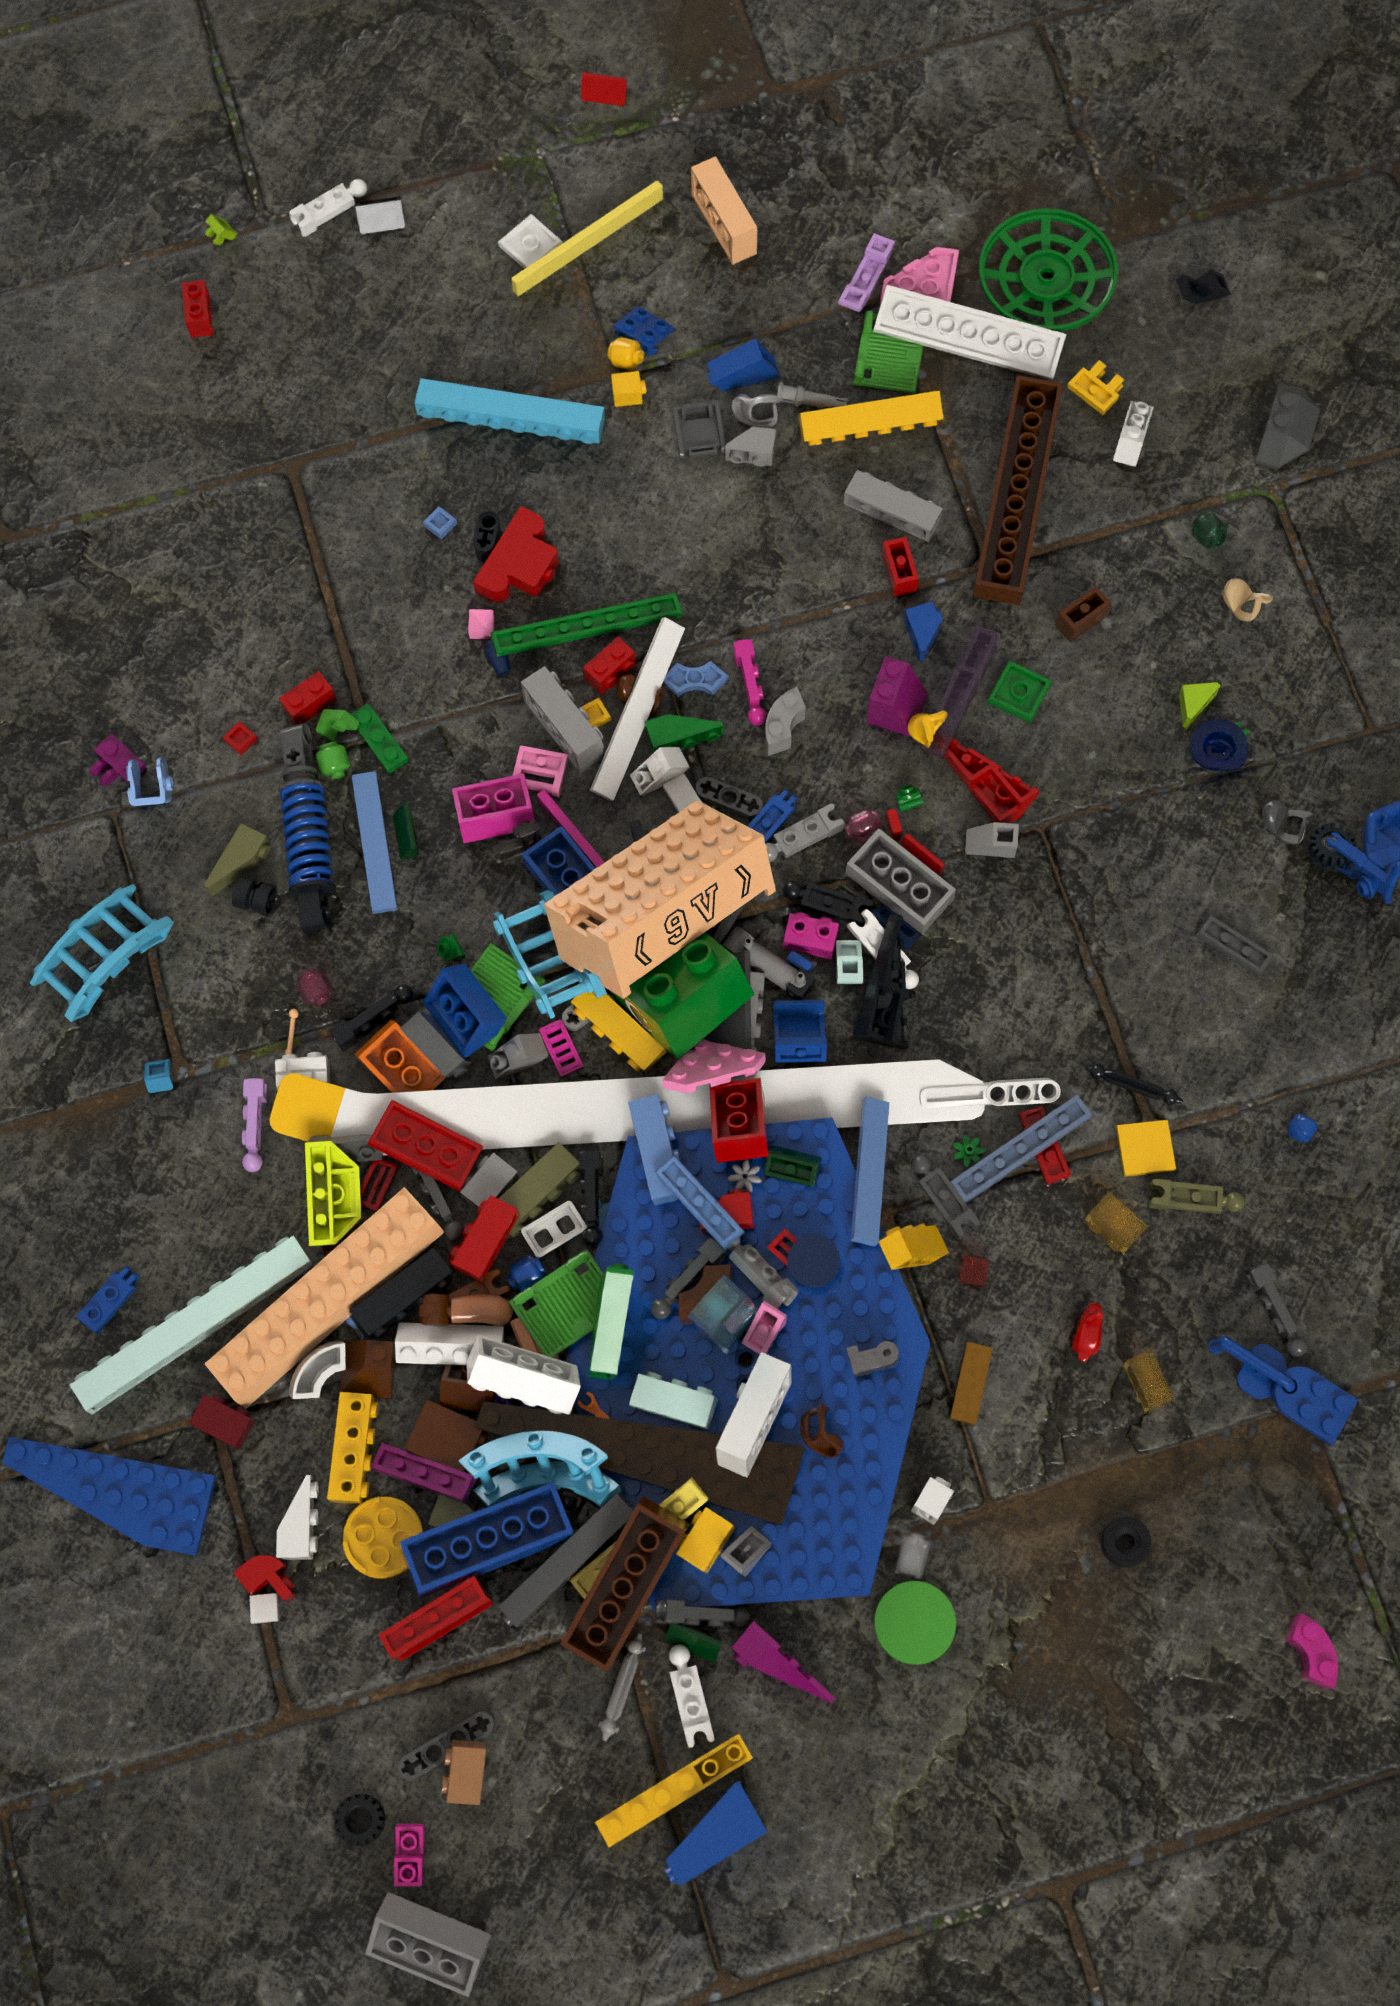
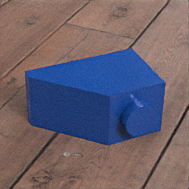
M933 601L905 609L904 623L919 662L925 659L939 633L940 623L943 622L939 609H935Z

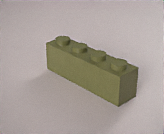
M559 1142L499 1198V1200L517 1208L520 1213L506 1240L511 1236L514 1238L519 1235L522 1228H524L523 1224L530 1218L534 1220L543 1211L542 1206L549 1200L550 1202L556 1200L562 1193L560 1189L567 1183L572 1184L580 1176V1163Z

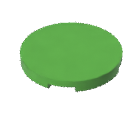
M908 1581L894 1586L882 1597L876 1608L874 1626L878 1641L888 1655L905 1664L921 1665L936 1660L949 1648L956 1631V1617L952 1604L942 1591L925 1582Z

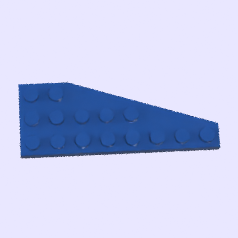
M9 1437L2 1462L6 1466L143 1546L198 1556L217 1476Z

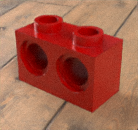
M205 280L182 282L185 323L191 338L214 335L210 294Z

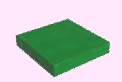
M1009 660L987 703L1031 724L1052 684V680Z

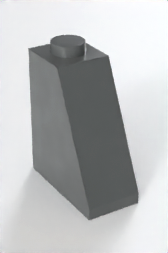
M417 1012L400 1028L445 1077L457 1079L467 1072V1067L472 1062L468 1057L464 1058L433 1016Z

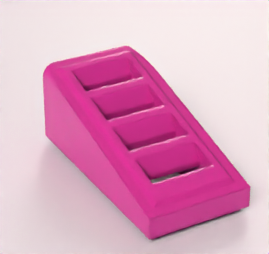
M562 1019L539 1029L543 1042L561 1078L584 1068ZM561 1031L560 1034L548 1039V1036ZM565 1039L566 1043L555 1048L552 1047L553 1044ZM567 1049L570 1050L569 1053L557 1058V1054ZM574 1058L575 1062L564 1067L561 1066V1063Z

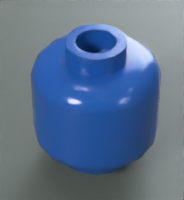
M526 1255L510 1265L509 1271L511 1275L507 1276V1279L514 1291L519 1288L522 1292L548 1274L538 1257L534 1258L531 1255Z

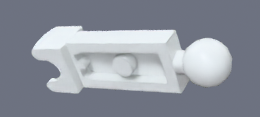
M362 179L353 180L348 189L341 183L305 205L300 204L292 209L289 213L293 225L299 224L301 235L306 237L316 231V227L354 206L353 196H364L367 191V185Z
M865 909L861 913L865 920L864 927H859L855 922L847 924V928L876 960L885 930L868 909ZM901 950V961L905 962L906 989H913L919 983V976L914 970H907L906 966L911 960Z
M678 1644L669 1651L670 1662L677 1666V1670L670 1672L687 1745L688 1748H692L695 1745L694 1735L698 1731L704 1732L709 1742H714L715 1738L696 1665L688 1667L687 1663L690 1659V1652L686 1646Z

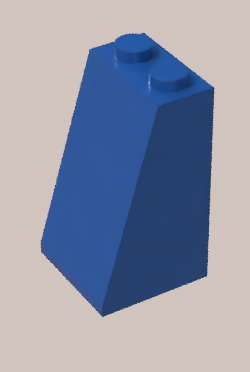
M739 1781L726 1792L666 1859L668 1866L664 1870L672 1884L677 1881L679 1886L683 1885L767 1833Z

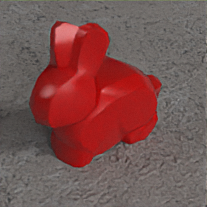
M1096 1302L1089 1303L1080 1317L1072 1343V1350L1078 1353V1359L1082 1362H1086L1090 1356L1096 1355L1101 1343L1103 1310L1102 1306Z

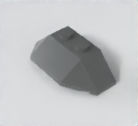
M1278 382L1255 464L1278 470L1284 464L1308 452L1320 408L1302 388Z

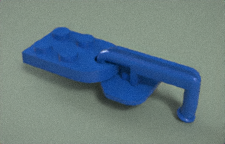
M1227 1336L1212 1339L1208 1344V1349L1213 1354H1219L1225 1350L1243 1362L1237 1374V1384L1242 1391L1258 1400L1272 1397L1275 1407L1282 1415L1328 1445H1334L1358 1399L1307 1367L1297 1366L1287 1369L1284 1356L1269 1345L1259 1344L1249 1351Z

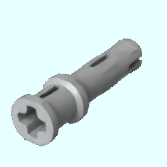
M779 382L777 392L778 403L780 401L791 403L795 407H801L802 404L819 409L847 405V398L804 390L803 386L796 388Z

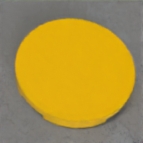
M392 1497L368 1499L358 1505L347 1519L343 1533V1548L346 1557L352 1566L366 1576L377 1579L396 1577L408 1570L400 1549V1541L423 1533L422 1523L417 1513L408 1504Z

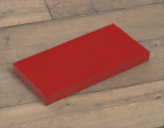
M394 1100L390 1101L367 1144L458 1191L461 1190L483 1148L482 1145Z

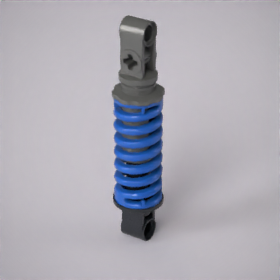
M306 723L281 729L280 731L285 767L283 780L285 784L278 788V792L283 802L281 811L284 814V837L287 839L285 842V848L288 851L286 860L289 863L287 870L291 876L289 878L288 894L290 898L298 900L299 923L305 933L331 926L332 920L329 912L328 897L336 893V885L333 880L329 879L333 875V870L327 867L332 863V859L329 855H326L330 852V845L326 843L329 839V833L324 830L328 826V821L323 818L326 815V808L321 806L325 803V786L323 782L316 780L318 773L317 769L314 768L312 734L309 726Z

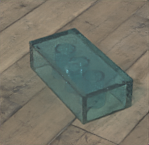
M723 1275L690 1312L688 1317L708 1340L726 1354L750 1327L758 1310L750 1297Z

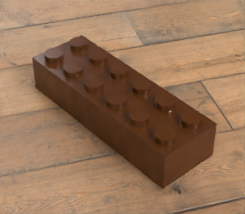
M643 1496L637 1503L560 1645L608 1672L690 1523Z

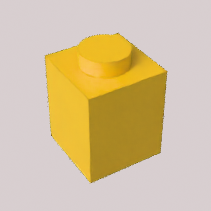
M639 371L611 374L615 407L643 404L642 394H646L645 380H640Z

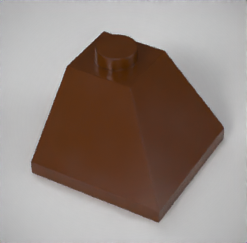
M378 1340L345 1342L346 1370L341 1371L339 1395L340 1392L372 1394L374 1398L392 1399L396 1365L395 1343Z

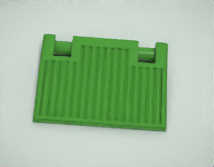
M868 310L865 313L853 385L915 394L923 345L874 332L872 326L873 322H876L878 314ZM865 370L872 371L871 379L864 378Z
M490 943L470 971L507 1017L497 1036L483 1045L493 1052L497 1048L501 1037L508 1033L531 1002L533 994L528 985L524 990L520 988L522 983L516 972L519 968L514 958ZM540 975L534 976L535 981L541 987L546 979Z
M588 1250L579 1253L509 1301V1304L545 1356L553 1358L593 1331L599 1283L603 1272ZM585 1263L589 1270L578 1276L575 1268ZM533 1298L537 1305L526 1311L522 1304Z

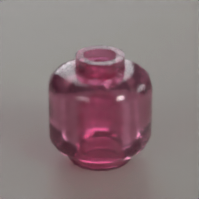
M864 807L850 813L847 816L848 824L844 825L849 838H855L859 843L868 841L878 828H883L877 811L875 809L871 810L869 807Z
M312 968L297 978L299 982L296 984V990L306 1005L316 1004L319 1007L330 1000L328 995L332 993L333 985L324 971H316L315 968Z

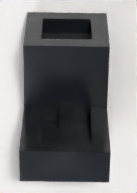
M1211 269L1196 280L1184 274L1176 279L1183 299L1194 304L1227 297L1231 294L1224 275Z

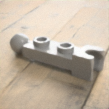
M829 804L819 809L817 813L774 834L773 839L776 843H765L769 862L774 861L779 852H782L786 859L812 844L842 831L845 826L843 819L835 821L829 819L834 815V804Z
M750 972L751 988L755 994L751 997V1049L758 1052L754 1044L755 1038H760L761 1023H756L757 1014H762L763 999H758V997L763 998L765 973Z
M740 1237L726 1249V1251H732L729 1258L764 1294L762 1299L776 1309H779L782 1303L789 1306L797 1296L798 1289L788 1278L783 1280L777 1271L750 1244L742 1246L740 1244Z

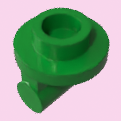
M913 785L901 787L899 789L900 792L895 795L900 812L924 805L919 788H914Z
M455 934L439 939L437 952L444 961L460 960L465 957Z

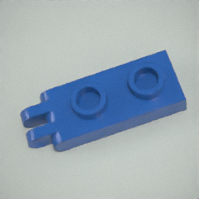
M787 789L780 796L775 793L747 826L763 834L765 843L771 840L773 835L776 834L796 809L793 805L798 797L792 795L786 801L785 799L790 794V791Z
M128 1266L120 1273L115 1271L76 1316L96 1334H99L137 1288L134 1284L139 1279V1275L134 1272L126 1279L132 1271Z

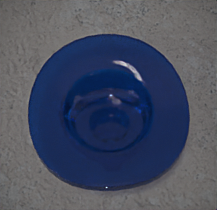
M1210 719L1201 723L1195 729L1191 738L1190 751L1195 762L1201 767L1213 771L1231 772L1238 770L1244 765L1248 756V741L1243 730L1235 723L1225 719Z

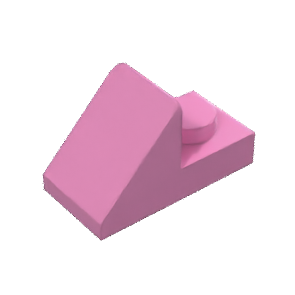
M763 1301L742 1344L758 1354L761 1352L767 1354L777 1334L786 1325L787 1315Z

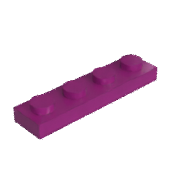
M384 1443L381 1444L370 1466L374 1471L462 1503H466L477 1480L471 1474Z

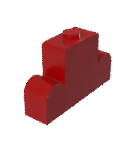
M520 506L474 579L475 593L498 603L508 599L510 596V586H513L533 597H537L546 582H550L553 579L555 568L559 563L557 548L543 542L546 532L544 520L540 515Z

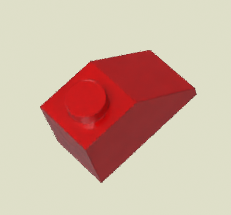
M744 1189L730 1191L728 1195H723L718 1201L721 1207L743 1230L754 1229L753 1197L750 1192H746ZM700 1223V1229L703 1234H709Z

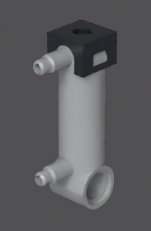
M735 927L722 944L731 954L742 951L749 952L750 968L756 972L765 973L766 979L786 991V995L793 1000H804L815 985L814 976L802 968L796 969L757 943L742 928Z

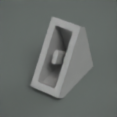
M751 1526L721 1554V1557L746 1577L772 1543Z

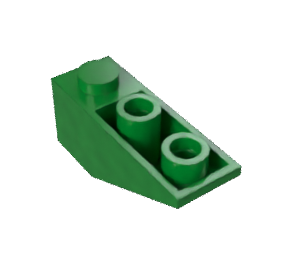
M667 714L645 721V732L653 753L660 747L690 749L696 746L697 743L706 740L712 742L719 739L723 735V723Z

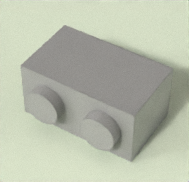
M493 1153L490 1157L486 1156L482 1159L477 1167L479 1170L473 1177L469 1176L466 1179L460 1193L467 1202L478 1210L483 1200L487 1201L490 1195L499 1199L517 1181L519 1175L514 1168Z

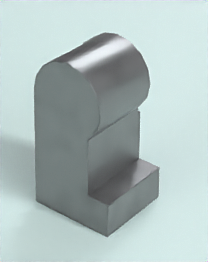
M884 1341L877 1348L861 1352L858 1351L857 1345L847 1348L854 1377L891 1368L899 1360V1350L890 1341Z

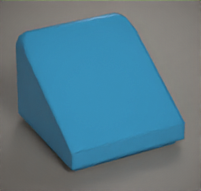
M170 1059L145 1063L144 1081L149 1093L173 1089Z

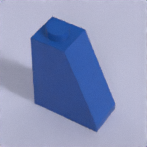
M757 339L707 363L710 371L707 373L710 383L713 386L716 385L722 392L781 377L774 356Z

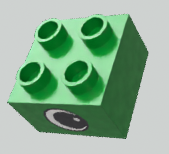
M706 932L629 985L631 994L623 999L610 991L617 1004L676 1059H680L755 995L737 958Z

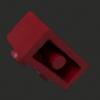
M215 1394L212 1398L204 1395L189 1424L240 1450L255 1424V1421L249 1418L251 1413L239 1406L235 1410L226 1406L227 1400Z

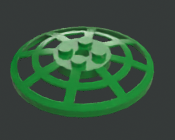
M1033 209L1008 218L990 234L983 246L979 261V279L982 290L991 306L1001 316L1057 332L1075 329L1098 316L1112 298L1118 277L1117 258L1105 234L1087 219L1060 209ZM1041 220V234L1027 236L1015 243L1007 233L1021 224ZM1050 220L1070 224L1081 229L1085 234L1077 243L1067 237L1050 234ZM1000 239L1008 250L1002 258L999 271L987 269L986 262L994 244ZM1092 239L1098 243L1104 252L1109 269L1095 271L1090 256L1084 250ZM1041 242V250L1033 252L1029 256L1021 249L1029 244ZM1050 242L1062 244L1070 248V250L1065 255L1058 251L1050 250ZM1013 255L1022 263L1020 273L1006 272L1007 265ZM1077 256L1084 262L1087 272L1075 273L1072 261ZM1050 273L1053 278L1044 279L1041 274ZM986 278L999 280L1002 292L1009 301L1008 304L1001 307L994 300L989 292ZM1109 278L1107 293L1101 304L1096 308L1087 303L1093 292L1095 280ZM1006 281L1019 282L1024 292L1015 298L1010 292ZM1088 281L1087 288L1081 298L1070 292L1075 282ZM1031 298L1043 302V312L1030 309L1023 304ZM1064 298L1072 304V306L1064 310L1053 312L1052 302ZM1019 309L1028 315L1044 318V325L1026 322L1010 313ZM1078 309L1089 314L1075 322L1054 325L1053 318L1069 315Z

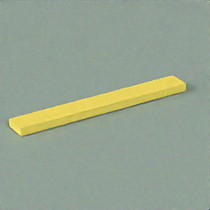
M658 180L513 276L511 278L513 292L520 296L663 200V186Z

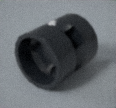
M241 876L233 891L232 905L243 910L252 908L254 913L268 916L275 904L277 887L265 882L257 884L256 880Z

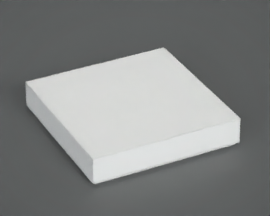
M530 214L499 240L498 244L502 250L525 269L563 244V242Z

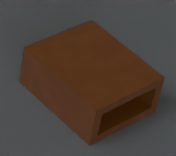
M426 1400L404 1449L409 1453L467 1473L468 1471L460 1464L459 1460L471 1451L484 1445L487 1441L488 1433L475 1427L477 1421Z

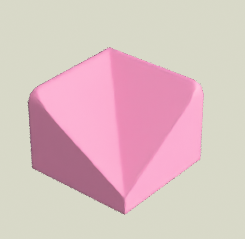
M469 609L468 633L470 639H491L490 633L494 631L495 627L494 611Z

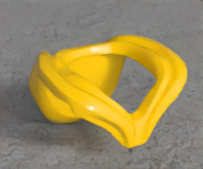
M942 710L935 714L919 713L912 716L907 726L908 733L914 740L929 748L933 742L934 733L945 721L948 712Z

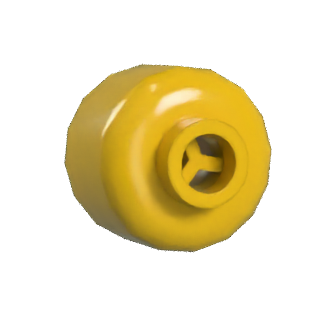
M619 337L609 345L608 359L614 367L634 370L638 364L642 363L644 352L637 340Z

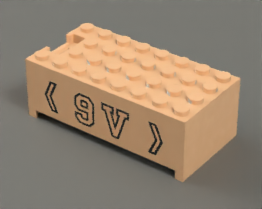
M697 800L638 841L632 843L619 854L614 855L610 860L595 868L585 877L555 895L544 904L560 960L580 972L587 969L600 978L602 986L624 999L631 994L629 985L762 891H765V895L770 896L776 889L764 835Z

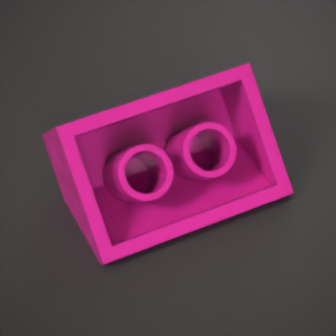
M524 773L452 788L464 843L536 828Z

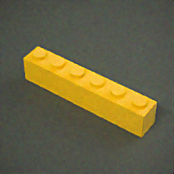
M939 390L803 412L798 414L802 443L808 442L809 446L823 444L822 439L831 438L832 442L846 440L845 436L852 434L857 439L868 437V432L877 431L878 435L892 433L891 428L900 427L901 431L915 429L914 424L923 423L924 427L938 425L937 421L943 419Z

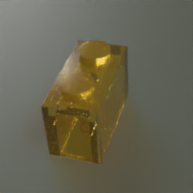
M1110 1192L1102 1198L1085 1218L1088 1221V1227L1096 1234L1101 1233L1108 1239L1107 1243L1113 1250L1121 1251L1123 1254L1128 1251L1148 1228L1140 1218Z
M1152 1350L1130 1358L1123 1364L1145 1413L1165 1406L1174 1400V1396Z

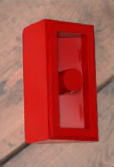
M582 73L581 99L583 101L618 106L625 105L628 94L627 78Z
M906 834L900 845L937 875L941 876L945 866L944 863L910 834Z

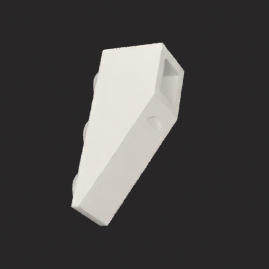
M1131 401L1113 461L1136 467L1154 407L1148 406L1144 402Z
M306 1475L277 1529L276 1558L280 1560L313 1559V1553L317 1552L318 1539L317 1536H313L314 1525L318 1524V1510L314 1509V1498H318L319 1485L318 1482H314V1477L311 1475Z

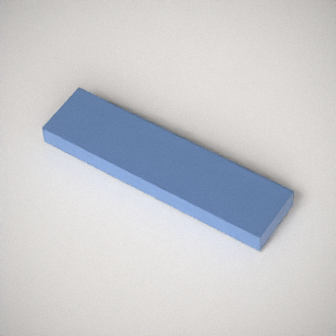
M675 1155L655 1171L660 1180L724 1250L744 1233L743 1229Z

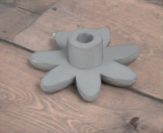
M747 1159L744 1161L742 1168L736 1164L732 1165L736 1174L729 1176L728 1180L737 1182L735 1190L742 1189L745 1185L746 1190L751 1193L753 1191L752 1183L762 1182L759 1177L755 1176L760 1167L754 1166L750 1168Z

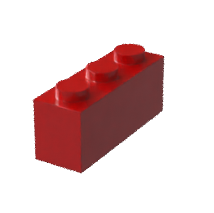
M492 1195L489 1196L487 1201L483 1200L477 1210L478 1218L475 1223L471 1222L464 1233V1237H466L462 1246L458 1245L451 1257L453 1260L452 1265L456 1270L481 1283L520 1216L517 1208Z

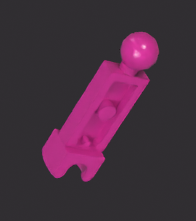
M752 639L733 642V654L736 667H741L750 708L748 720L751 724L759 726L766 721L767 714L760 707V700L764 698L761 685L757 686L755 678H759L757 664H755Z

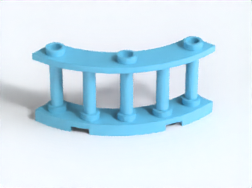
M133 884L123 889H116L112 895L94 906L80 919L72 921L68 926V931L34 969L35 974L30 984L35 986L47 981L68 1001L69 1007L64 1016L71 1022L90 1013L93 1005L104 991L101 986L109 976L115 978L130 963L128 958L137 951L142 954L154 945L164 941L174 923L168 916L159 920H152L131 900L136 889ZM125 907L145 928L137 933L131 932L112 913ZM101 920H104L124 939V943L115 951H109L89 932ZM80 939H83L103 958V963L94 972L90 973L69 953L70 949ZM62 960L83 979L84 985L77 994L72 992L54 975Z
M546 890L539 893L541 901L538 902L539 904L506 919H504L501 913H494L496 920L493 921V925L497 934L503 935L519 968L516 972L522 984L527 983L536 999L540 1013H546L552 1019L555 1017L552 1007L585 992L588 994L592 992L597 998L607 993L601 984L600 978L587 969H584L583 972L574 969V972L541 987L535 981L534 976L565 963L557 955L528 968L521 954L554 940L552 931L550 930L516 945L508 928L542 913L546 915L544 904L554 897L552 891ZM577 981L580 983L547 998V995Z
M529 1431L508 1435L478 1447L459 1460L460 1464L475 1479L480 1478L482 1484L473 1491L486 1507L521 1495L522 1491L539 1488L551 1482H554L557 1490H560V1488L574 1490V1493L588 1498L600 1508L616 1493L621 1492L619 1484L600 1471L599 1465L608 1458L607 1454L584 1439L561 1432ZM536 1457L538 1462L520 1466L517 1459ZM548 1457L559 1459L562 1461H549ZM507 1462L509 1470L491 1478L488 1470Z

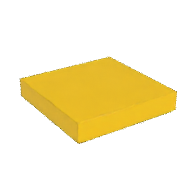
M1168 1120L1116 1126L1124 1177L1174 1172L1176 1170Z

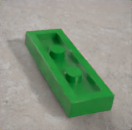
M369 703L350 714L359 721L358 733L388 774L409 762L406 754Z

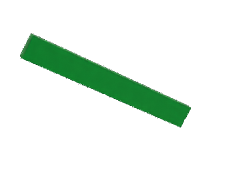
M676 593L493 631L490 633L496 657L658 623L664 617L669 620L681 618L683 613Z

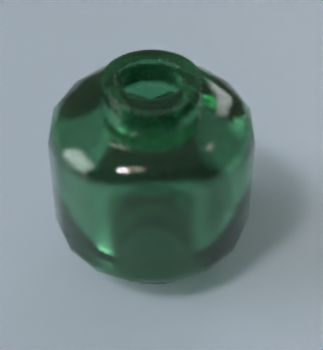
M1206 513L1199 515L1194 520L1192 536L1207 549L1217 548L1227 539L1228 528L1226 523L1217 515Z

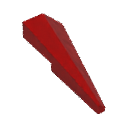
M938 729L934 733L933 743L993 822L1012 823L1016 821L1039 795V790L1036 787L1032 788L1023 783L1018 776L1015 775L1013 777L1003 771L1001 766L975 750L962 746L955 738L947 737L939 732Z

